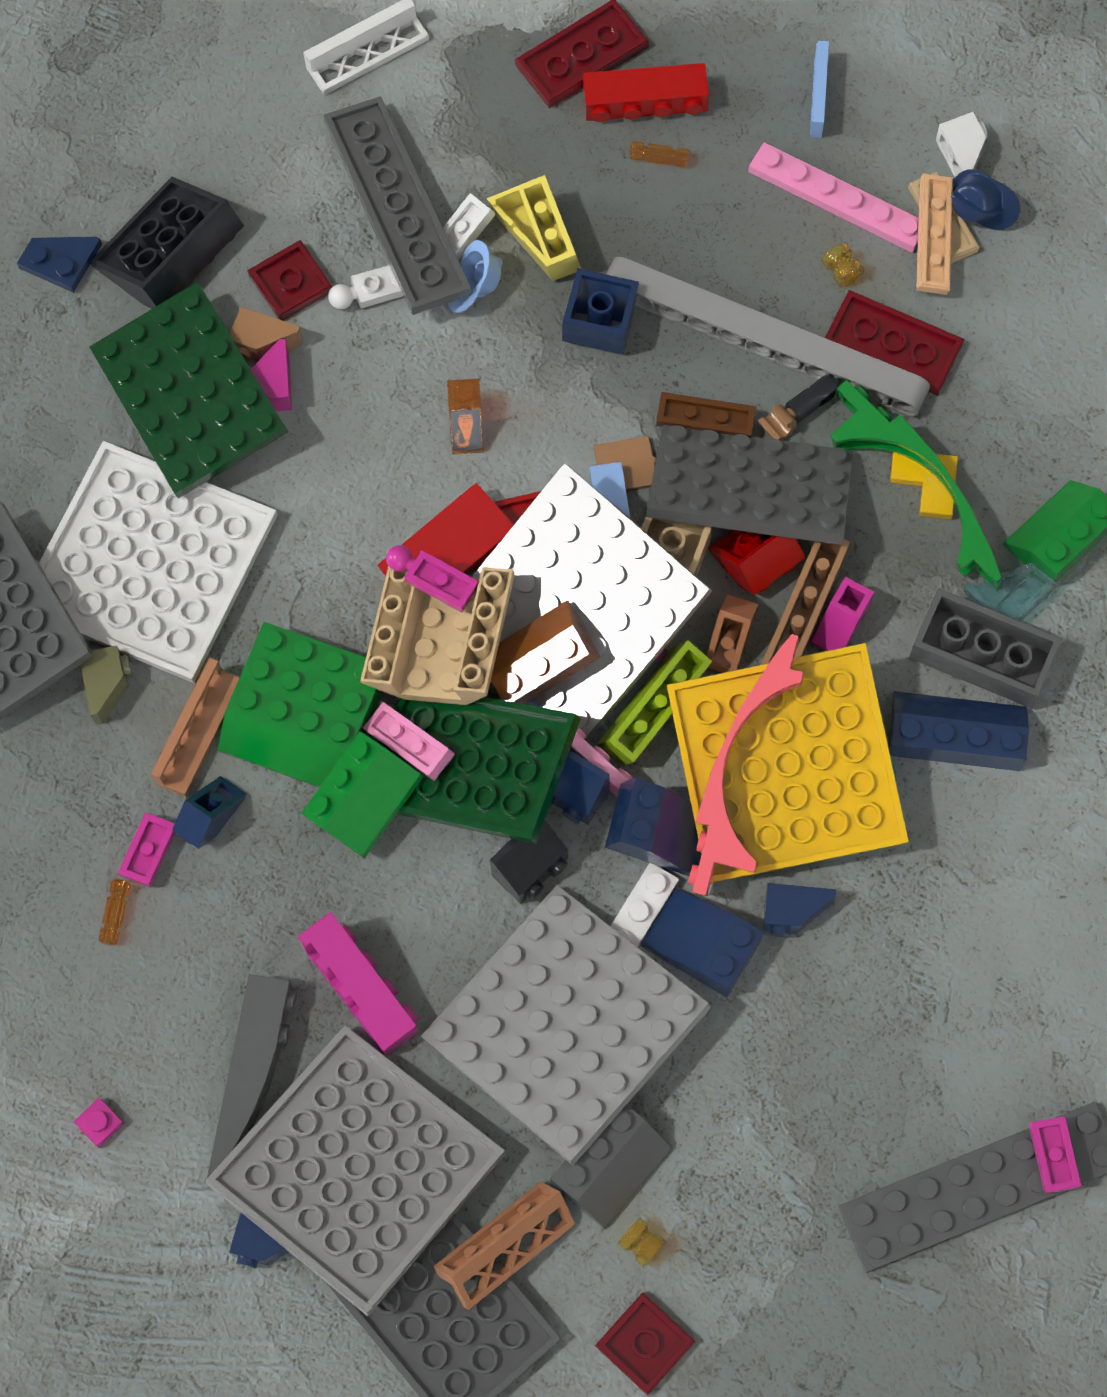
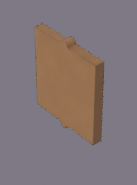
M649 436L593 445L597 465L622 462L626 492L651 487L656 457L652 456Z

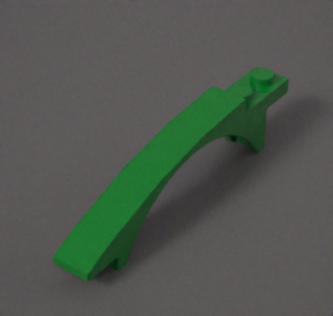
M847 380L837 388L839 400L853 415L830 435L833 447L845 450L869 449L895 452L917 462L936 476L951 495L961 519L962 540L957 560L959 564L958 571L964 577H967L975 569L996 591H999L1002 588V578L992 550L968 501L938 456L900 414L892 421L889 414L882 407L878 406L875 408L868 401L870 397L859 385L853 387Z

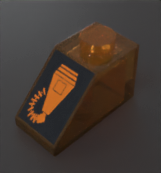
M479 378L447 380L452 455L484 453Z

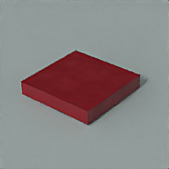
M301 240L247 270L249 277L276 317L283 321L327 296L333 287Z
M642 1292L597 1342L595 1347L648 1396L696 1341Z

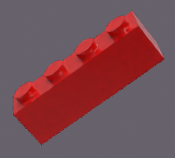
M697 63L583 73L586 121L605 122L609 119L619 118L634 120L643 116L666 117L671 114L680 113L695 115L708 111L709 91L706 64Z

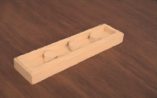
M925 173L920 177L916 291L947 295L950 291L951 195L953 193V177Z

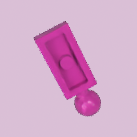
M403 545L391 547L386 554V562L392 570H408L404 577L406 583L461 613L477 591L479 581L422 550L416 560L412 557L411 551Z

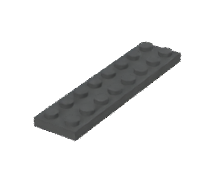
M382 97L373 98L324 114V123L412 315L470 296V284Z
M1092 1102L1058 1116H1065L1081 1185L1107 1175V1126L1096 1103ZM1028 1128L838 1206V1209L865 1273H868L1068 1190L1044 1194L1030 1129Z

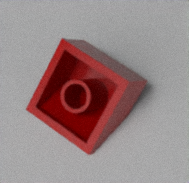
M739 530L729 531L708 547L710 553L738 586L753 595L768 589L773 581L781 575L792 571L796 564L805 558L795 538Z

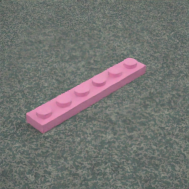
M763 142L749 165V173L911 253L914 252L918 245V217Z

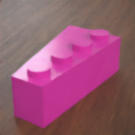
M329 912L297 936L306 954L385 1057L418 1033L415 1024L419 1020L417 1015L407 1003L401 1006L395 998V995L398 994L396 988L387 977L380 978L374 970L378 966L366 950L363 953L355 944L357 941L355 935L346 924L341 926L332 912Z

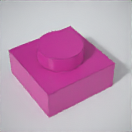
M100 1098L94 1101L74 1121L79 1129L98 1148L124 1125L120 1118Z

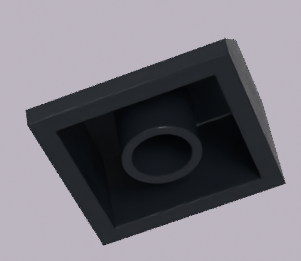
M545 820L536 844L511 839L490 859L492 877L520 904L527 898L531 901L543 890L544 886L542 883L550 875L555 878L567 867L568 849Z

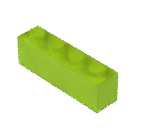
M689 640L674 645L600 739L597 746L604 750L620 766L634 763L672 714L667 685L700 678L712 661Z

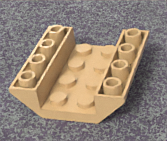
M388 566L360 682L405 700L468 705L487 696L515 571L513 569L482 567L480 577H472L479 581L477 591L461 613L406 583L404 577L408 570L394 571Z

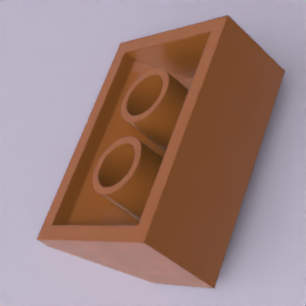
M566 600L499 643L491 681L502 700L527 704L601 656L569 600Z

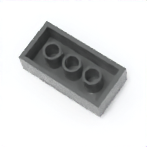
M938 588L913 644L909 658L1032 709L1062 638Z

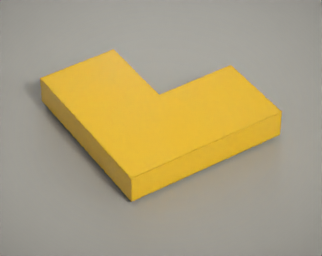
M893 452L890 483L921 486L919 516L951 520L954 501L945 486L925 467L903 455ZM936 454L956 483L958 456Z

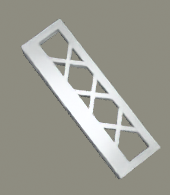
M401 0L304 51L306 68L325 96L427 42L429 35L416 16V8L413 1ZM411 25L418 33V35L411 39L399 37L401 30ZM381 41L392 43L390 50L384 53L373 51L375 44ZM354 55L365 57L364 63L358 67L347 65L348 59ZM328 69L339 71L337 78L328 83H325L320 73Z

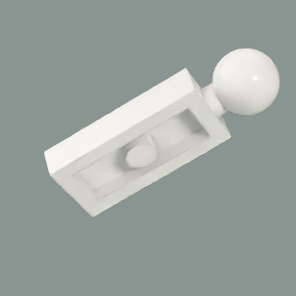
M471 193L443 227L458 261L462 258L468 245L477 239L496 214Z
M390 265L351 276L352 287L349 288L347 285L337 284L330 289L328 294L330 304L336 309L349 307L354 299L358 300L360 308H365L403 297V293Z

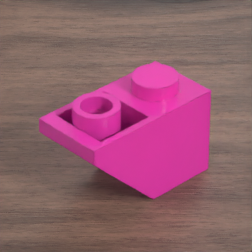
M845 577L831 600L811 644L823 651L847 647L871 606L874 591Z

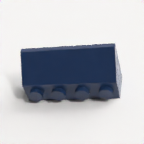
M894 691L888 745L890 756L1012 771L1022 770L1027 760L1029 735L1026 706Z

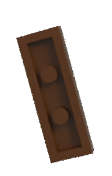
M661 392L656 426L679 425L688 429L713 430L717 433L734 436L743 434L751 438L756 406Z

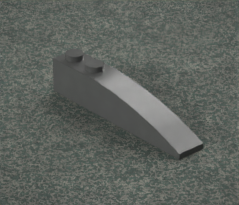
M252 974L248 976L207 1178L252 1129L271 1085L281 1046L287 1045L289 1040L290 1025H286L288 1011H294L297 1000V992L293 991V986L289 980Z

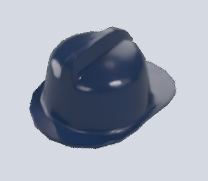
M976 169L962 171L953 179L951 198L953 208L960 218L968 222H977L993 230L1008 228L1018 219L1021 210L1019 199L1015 192L1006 185Z

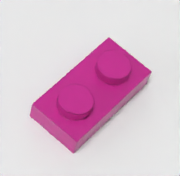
M145 812L118 874L123 878L151 888L175 835V832L172 831L175 823Z
M1065 1116L1030 1122L1028 1125L1044 1194L1080 1188L1081 1182Z

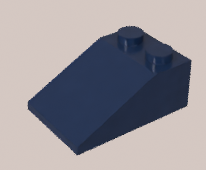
M637 777L622 783L619 788L605 848L690 877L693 864L699 866L702 855L701 852L696 851L699 839L691 802L666 787Z
M674 888L641 941L640 946L728 998L762 942L764 932L735 914Z

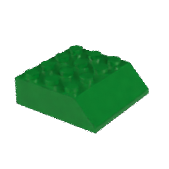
M263 622L226 708L217 750L254 765L320 787L358 733L362 732L366 735L367 731L363 727L375 713L383 691L360 682L366 657Z

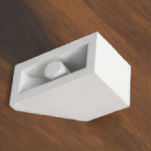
M974 112L939 124L936 142L954 177L967 169H976L985 140L987 139V130L982 121L978 122Z

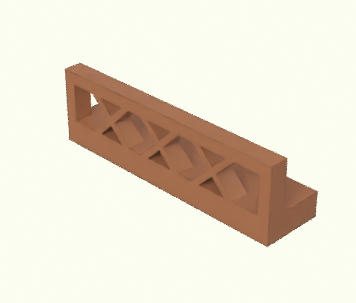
M208 659L151 772V776L157 786L185 798L188 797L222 728L226 708L240 678L222 670L217 660Z
M539 1182L434 1265V1268L441 1279L453 1286L462 1306L469 1310L573 1227L575 1222L560 1191L543 1182ZM557 1209L562 1220L551 1229L545 1228L548 1216ZM528 1232H534L531 1245L525 1250L519 1249L522 1237ZM501 1253L507 1254L504 1267L499 1271H492L495 1258ZM480 1275L478 1287L468 1295L463 1284L472 1276Z

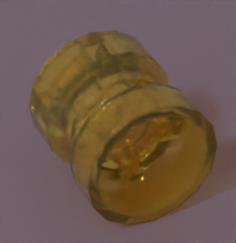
M844 242L832 247L824 254L821 260L825 268L834 273L833 278L839 287H845L853 283L862 275L865 269L858 259L852 257V250Z
M639 1218L625 1232L617 1244L623 1250L631 1251L635 1255V1261L644 1268L667 1241L659 1234H653L649 1231L648 1224L642 1218ZM644 1235H645L646 1237L644 1238V1240L636 1247L637 1243H638V1242L644 1237Z

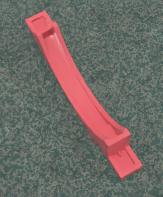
M790 635L766 667L741 706L713 765L696 819L697 824L708 826L707 832L701 831L696 850L702 852L699 866L693 864L688 884L694 886L693 893L708 896L715 864L756 873L758 863L738 840L728 817L724 797V774L731 747L749 718L774 697L802 685L803 672L792 669L799 641L797 635Z

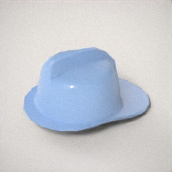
M473 241L464 251L460 265L470 284L471 295L448 303L449 309L454 313L466 311L476 298L486 296L498 286L503 262L501 258L489 252L487 245L483 241Z

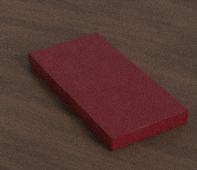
M610 0L516 58L515 66L550 109L583 88V73L611 71L648 48L649 41L618 2Z
M851 290L848 291L825 336L828 340L924 378L930 384L928 392L937 396L965 340Z

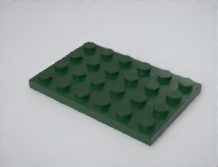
M198 282L89 346L178 499L288 433V430Z
M488 697L480 698L468 705L400 698L396 711L446 746L455 755L434 781L386 745H382L424 776L397 815L536 844L581 718L575 713Z

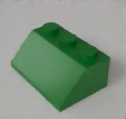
M1070 480L1005 540L1003 545L1042 582L1051 588L1107 535V495L1098 488Z
M359 732L301 814L365 859L424 776L382 745Z

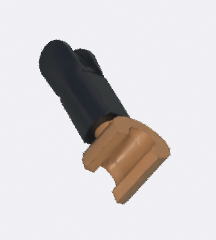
M831 375L822 376L809 388H806L789 400L785 407L782 404L772 407L771 411L773 413L767 417L760 418L757 422L772 439L785 441L792 434L798 422L834 398L838 385L836 378Z

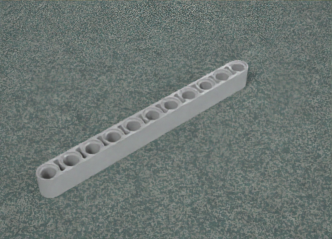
M614 257L606 275L639 281L635 306L814 379L818 380L822 376L831 375L837 380V388L847 380L853 387L856 385L862 387L870 397L869 401L903 415L917 416L930 389L928 381L918 375L627 258Z

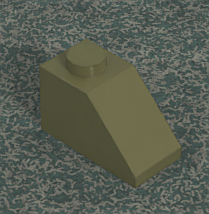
M117 645L91 651L94 656L81 664L90 716L96 725L104 723L129 687L127 675L132 674L128 655H122Z

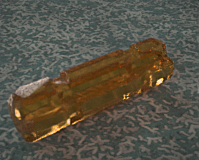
M633 141L630 146L629 156L633 160L642 161V158H647L646 162L671 165V162H674L675 166L687 167L690 160V150L679 147L677 150H673L672 146L652 143L645 146L644 142Z
M113 879L109 888L111 896L107 897L102 920L104 927L100 929L98 938L102 944L116 945L118 943L120 935L118 928L122 926L127 903L124 898L128 897L130 884L125 880Z

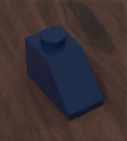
M219 776L184 801L172 831L181 836L187 843L199 849L218 835L244 801L247 794L222 776Z
M768 883L765 896L763 931H770V935L775 937H790L791 933L797 934L833 904L836 889Z
M240 1212L229 1250L232 1256L237 1257L236 1264L257 1269L258 1263L269 1265L289 1253V1251Z

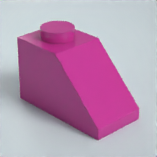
M279 339L251 368V371L276 411L292 410L289 350L286 339Z

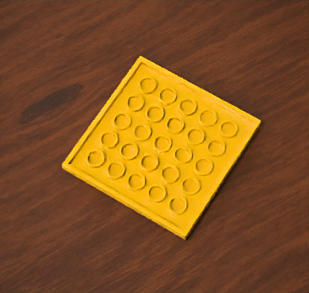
M866 643L794 658L792 669L803 672L802 685L785 691L765 703L749 718L738 733L726 763L724 774L725 804L730 823L738 840L758 864L756 873L715 864L711 883L909 843ZM768 664L667 685L698 839L701 831L707 832L708 826L697 824L696 819L713 765L741 706Z

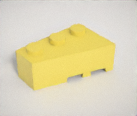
M545 175L487 198L492 211L496 213L497 219L553 282L576 273L577 268L582 269Z

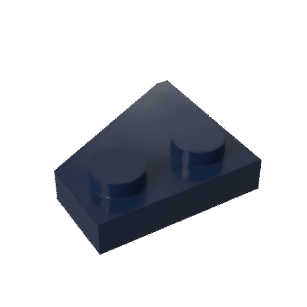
M98 237L32 238L18 260L17 265L19 269L74 293L90 266L89 262L96 256L102 246V242Z

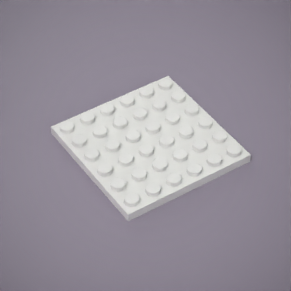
M103 441L39 564L83 638L105 647L117 645L124 655L194 683L278 514L275 509L207 482L178 499L155 461Z

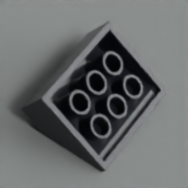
M171 176L89 263L140 303L153 309L189 286L195 277L215 259V256L235 238L244 225L226 199Z

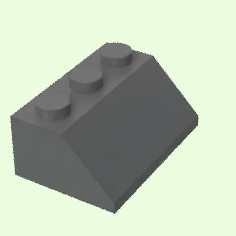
M626 1105L574 1165H571L567 1160L564 1161L550 1178L551 1184L605 1230L672 1148L644 1118Z

